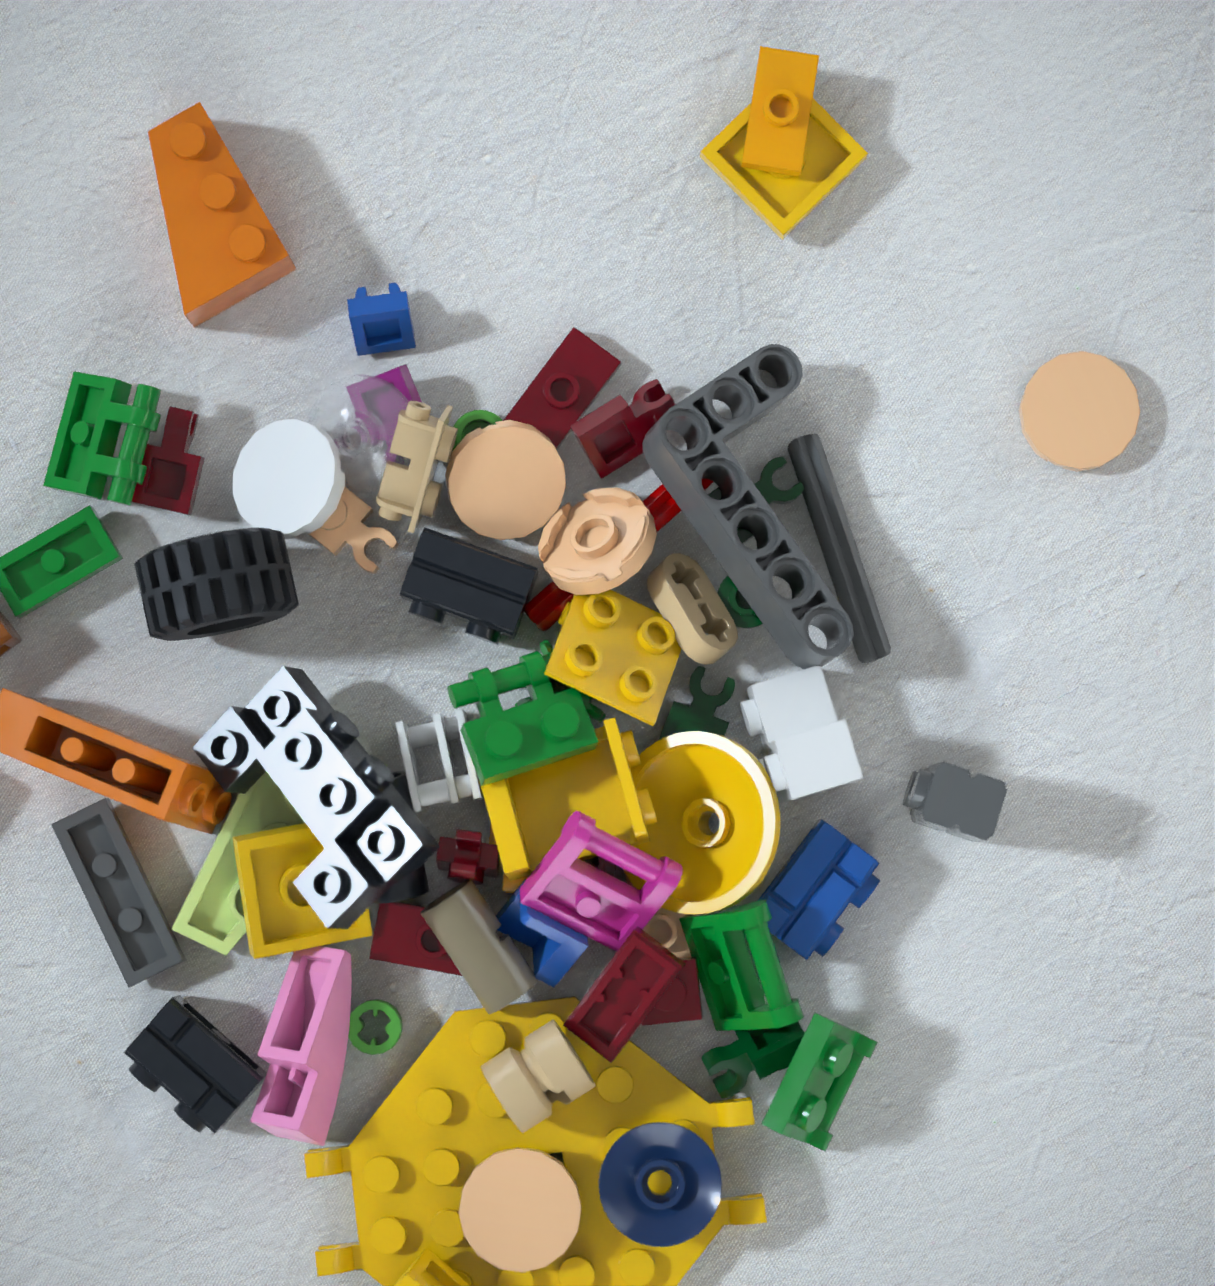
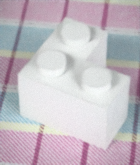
M813 666L753 684L746 689L749 700L740 702L742 715L749 735L752 737L760 734L766 756L759 759V762L769 775L774 790L778 793L780 803L863 778L846 719L837 720L821 666Z

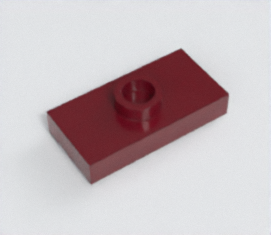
M573 327L503 421L513 420L534 426L547 436L555 449L558 450L572 431L570 425L583 417L619 369L621 361Z
M401 902L379 904L369 959L462 976L421 915V911L425 907Z
M637 926L563 1026L612 1063L686 963Z

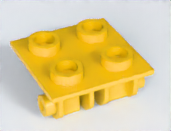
M611 589L600 594H574L571 603L567 602L559 617L558 624L562 625L544 674L654 726L681 652V647L675 639V631L672 625L660 613Z

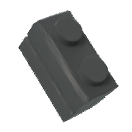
M940 762L930 765L925 770L913 771L904 795L903 805L912 808L910 815L913 823L935 830H946L947 834L969 841H987L994 834L1008 789H1006L1004 781L980 773L970 775V770L946 762Z

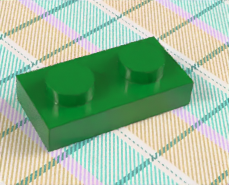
M89 505L1 556L0 591L15 617L21 619L122 560L123 557L97 512Z

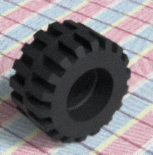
M243 528L180 540L148 552L134 564L149 636L165 641L203 638L251 628L282 618L299 605L284 533L273 529Z

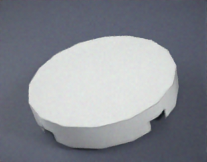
M297 419L274 421L257 431L242 448L233 471L232 494L239 514L252 528H268L284 533L285 539H293L294 537L292 536H298L303 532L310 534L322 527L337 509L345 488V472L341 470L339 456L342 457L338 444L323 429Z

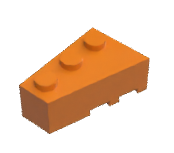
M200 102L148 131L185 317L194 328L296 270L288 252Z

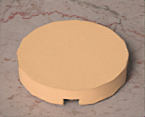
M1079 351L1060 354L1037 369L1025 386L1020 402L1019 416L1022 433L1038 456L1056 466H1061L1063 469L1077 472L1100 468L1125 450L1136 434L1140 407L1137 390L1124 369L1105 356Z
M513 420L495 422L496 425H488L483 429L479 427L466 434L451 453L445 477L449 500L461 522L479 535L498 540L525 537L545 526L560 507L566 488L564 463L547 436L529 424Z
M618 487L594 489L582 494L585 498L584 501L577 503L573 507L568 502L555 512L544 527L538 545L539 556L544 564V570L559 589L575 595L600 594L620 586L639 572L652 554L657 536L653 516L635 493Z
M518 1147L497 1151L475 1167L462 1189L459 1216L464 1237L479 1257L498 1269L523 1273L544 1268L566 1252L578 1232L582 1206L577 1183L562 1162L543 1150Z

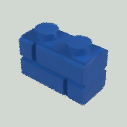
M818 819L758 899L767 901L772 917L767 922L770 933L806 960L814 951L823 957L844 930L836 921L847 906L852 903L859 909L879 884L880 879L872 873L880 863L826 821Z

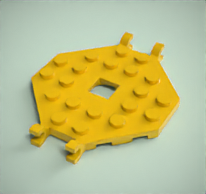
M575 996L512 1003L492 1014H488L484 1007L455 1010L350 1145L309 1149L307 1153H304L307 1178L351 1171L359 1241L319 1246V1250L315 1251L317 1276L334 1275L362 1269L382 1286H393L421 1253L428 1248L470 1286H677L724 1225H748L767 1222L762 1193L720 1198L715 1215L709 1224L695 1237L674 1246L652 1247L629 1239L618 1231L607 1217L599 1195V1174L602 1162L608 1150L618 1138L637 1126L652 1122L674 1123L690 1129L707 1143L715 1155L712 1128L755 1125L752 1099L748 1096L708 1102L631 1040L628 1041L617 1058L610 1063L563 1026L580 1002ZM554 1019L577 1052L596 1086L568 1105L556 1100L552 1103V1115L522 1133L500 1103L480 1066L509 1047L520 1052L524 1049L526 1036ZM510 1148L543 1150L547 1154L562 1152L564 1166L577 1183L582 1206L578 1232L566 1252L544 1268L523 1273L498 1269L479 1257L464 1237L459 1216L462 1189L475 1167L493 1153ZM655 1171L648 1179V1186L656 1193L666 1192L672 1184L670 1175L665 1171Z

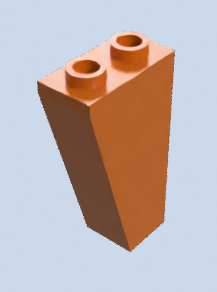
M2 688L0 693V753L163 821L208 834L213 833L216 824H219L228 813L232 799L231 792H225L206 767L31 697Z

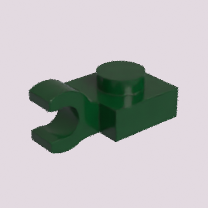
M799 1022L774 1029L734 1030L738 1040L726 1046L715 1047L707 1051L701 1059L710 1076L728 1069L726 1073L712 1080L720 1097L728 1098L736 1095L744 1088L748 1076L753 1070H755L761 1080L776 1071L788 1068L805 1033Z

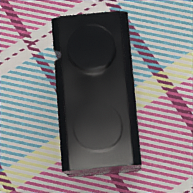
M424 527L403 582L400 596L412 602L409 613L438 624L443 623L445 615L452 616L468 622L465 630L466 634L498 645L502 635L515 639L525 613V606L529 602L539 571L534 566Z
M180 995L172 997L124 1052L134 1061L128 1068L130 1073L153 1092H156L161 1086L179 1101L174 1108L175 1113L187 1125L199 1133L206 1126L213 1133L221 1130L261 1085L267 1074L266 1071Z

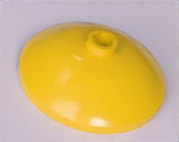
M692 731L676 733L656 741L639 754L641 765L630 768L636 790L648 787L657 823L646 826L651 842L634 847L657 859L666 856L683 867L682 876L677 887L661 906L662 908L681 914H709L730 908L745 899L761 883L772 865L780 837V809L772 781L762 764L750 751L725 736L709 732ZM713 813L718 816L720 822L716 833H712L709 828V819ZM623 869L636 889L640 890L647 882Z

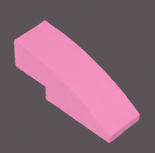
M322 946L293 951L257 1054L258 1057L270 1063L250 1120V1122L276 1137L320 1146L325 1144L340 1089L349 1035L352 977L351 954L347 951Z

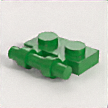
M74 371L43 486L61 492L102 500L107 477H111L113 479L107 500L131 506L136 484L143 485L147 466L142 465L150 432L156 433L160 422L161 414L156 413L162 390L149 385L138 384L133 405L131 406L127 405L132 388L131 384L115 378ZM121 425L127 426L119 457L115 458L113 455Z
M539 651L520 656L518 664L493 672L485 667L468 673V680L448 686V695L455 709L476 703L481 718L463 723L461 728L463 739L481 786L594 750L597 747L599 741L579 691L571 688L554 694L550 684L551 677L544 674L552 653L542 656ZM527 687L531 702L503 710L498 695Z

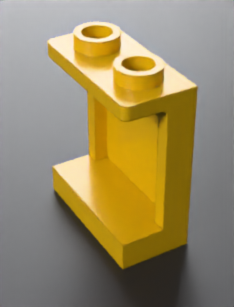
M615 717L603 720L604 726L594 729L599 741L594 750L481 786L503 870L510 881L530 876L558 840L566 821L575 811H580L595 819L597 828L632 846L651 842L646 826L657 823L648 787L636 790L630 768L641 765L632 730L620 733ZM584 849L577 858L583 861L598 857V855Z

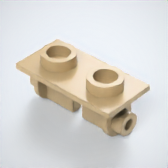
M409 401L406 410L399 411L390 453L409 458L411 461L409 466H405L388 460L375 502L380 506L378 514L385 519L400 521L403 514L412 517L408 529L410 533L415 532L423 515L433 518L443 486L442 483L433 481L438 461L448 463L458 432V428L448 425L453 406L447 405L440 418L431 416V407L418 401Z

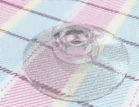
M350 375L330 383L314 400L307 419V423L323 429L334 440V444L342 454V457L339 456L341 470L345 472V487L351 492L356 493L379 492L388 460L405 466H409L411 461L409 458L390 453L399 411L406 410L408 400L395 386L371 375ZM350 427L356 429L361 436L359 448L354 447L349 441L348 429Z

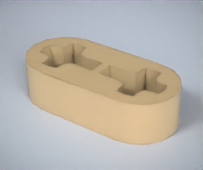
M681 553L667 556L650 573L647 579V588L662 617L672 625L675 631V639L685 654L695 662L704 665L713 664L724 656L738 639L734 620L706 573L695 560Z

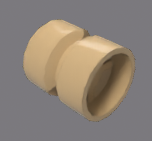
M554 1019L526 1036L524 1049L520 1052L509 1047L480 1066L500 1103L522 1133L552 1115V1103L556 1100L568 1105L596 1086L577 1052Z

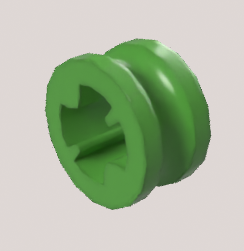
M380 999L368 1000L357 1006L351 1013L348 1037L353 1046L363 1053L370 1055L383 1054L392 1049L400 1039L403 1030L402 1017L397 1008L391 1003ZM373 1010L374 1017L379 1015V1011L388 1015L391 1021L385 1027L386 1033L390 1036L387 1041L377 1044V1037L372 1038L371 1043L362 1038L360 1032L366 1025L361 1016L366 1011Z

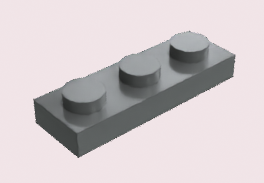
M104 798L52 823L51 826L128 988L186 961L110 799Z

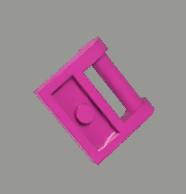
M575 811L566 821L558 840L520 887V903L617 952L633 929L638 926L643 930L673 893L681 879L683 867L666 856L657 859L597 828L595 819L580 811ZM586 849L647 882L638 890L577 857Z

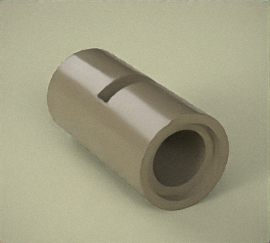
M471 879L450 889L421 911V915L488 1014L497 1012L511 1004L538 982L534 972L510 936L505 934L500 937L496 932L500 928L501 923Z

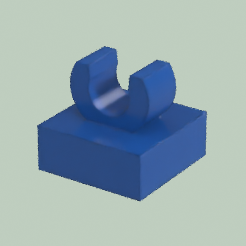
M396 282L389 283V294L367 296L366 287H359L355 298L347 299L349 320L357 356L416 348L407 291L401 292Z

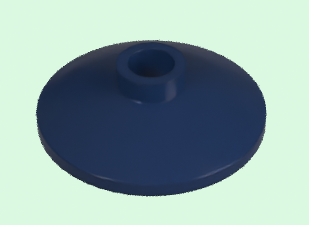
M652 1122L627 1131L610 1147L600 1169L599 1195L607 1217L623 1235L647 1246L669 1247L692 1239L709 1224L715 1215L721 1198V1172L714 1153L700 1136L690 1129L674 1123ZM665 1171L670 1175L672 1184L666 1192L656 1193L648 1186V1179L653 1172Z

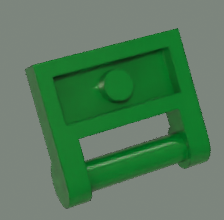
M766 900L732 906L715 913L686 914L679 918L691 956L697 957L700 984L716 1031L774 1029L793 1024L804 1017L799 999L791 998L767 924L772 917ZM746 938H747V942H748V945H749V948H750V951H751V954H752V957H753V960H754V963H755V966H756V969H757V972H758L760 981H759V979L757 978V975H756V972H755V969H754V966H753V963H752V960H751V956H750V953H749V950H748V947H747V944H746Z
M814 1013L761 1124L783 1136L826 1151L834 1136L829 1130L864 1057L871 1058L878 1042L849 1027Z

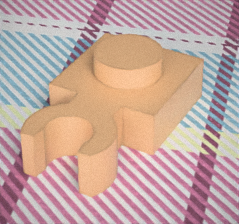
M346 487L343 490L337 509L322 527L309 534L335 556L338 555L346 544H349L353 548V556L359 566L372 574H376L379 568L373 561L367 558V546L375 540L385 542L393 550L399 545L395 537L388 530L381 527L368 528L363 524L373 512V509Z

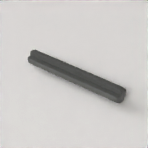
M817 434L798 437L788 444L787 449L798 482H801L805 487L802 494L838 601L853 624L852 642L858 660L861 663H868L884 658L890 654L891 647L821 439Z

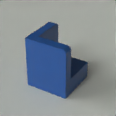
M525 879L496 914L501 923L498 931L508 934L511 938L531 947L535 978L555 988L588 948V937L520 903V887L527 880Z

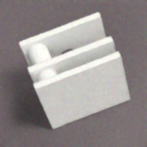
M463 708L455 709L456 717L444 719V716L440 713L433 714L434 722L412 727H408V724L403 721L395 723L413 809L416 813L426 812L425 806L451 801L453 805L461 803L460 798L473 796L475 800L484 799L480 780L461 733L463 723L468 722ZM456 739H461L468 769V774L455 776L454 761L449 742ZM439 743L446 779L420 784L413 749Z

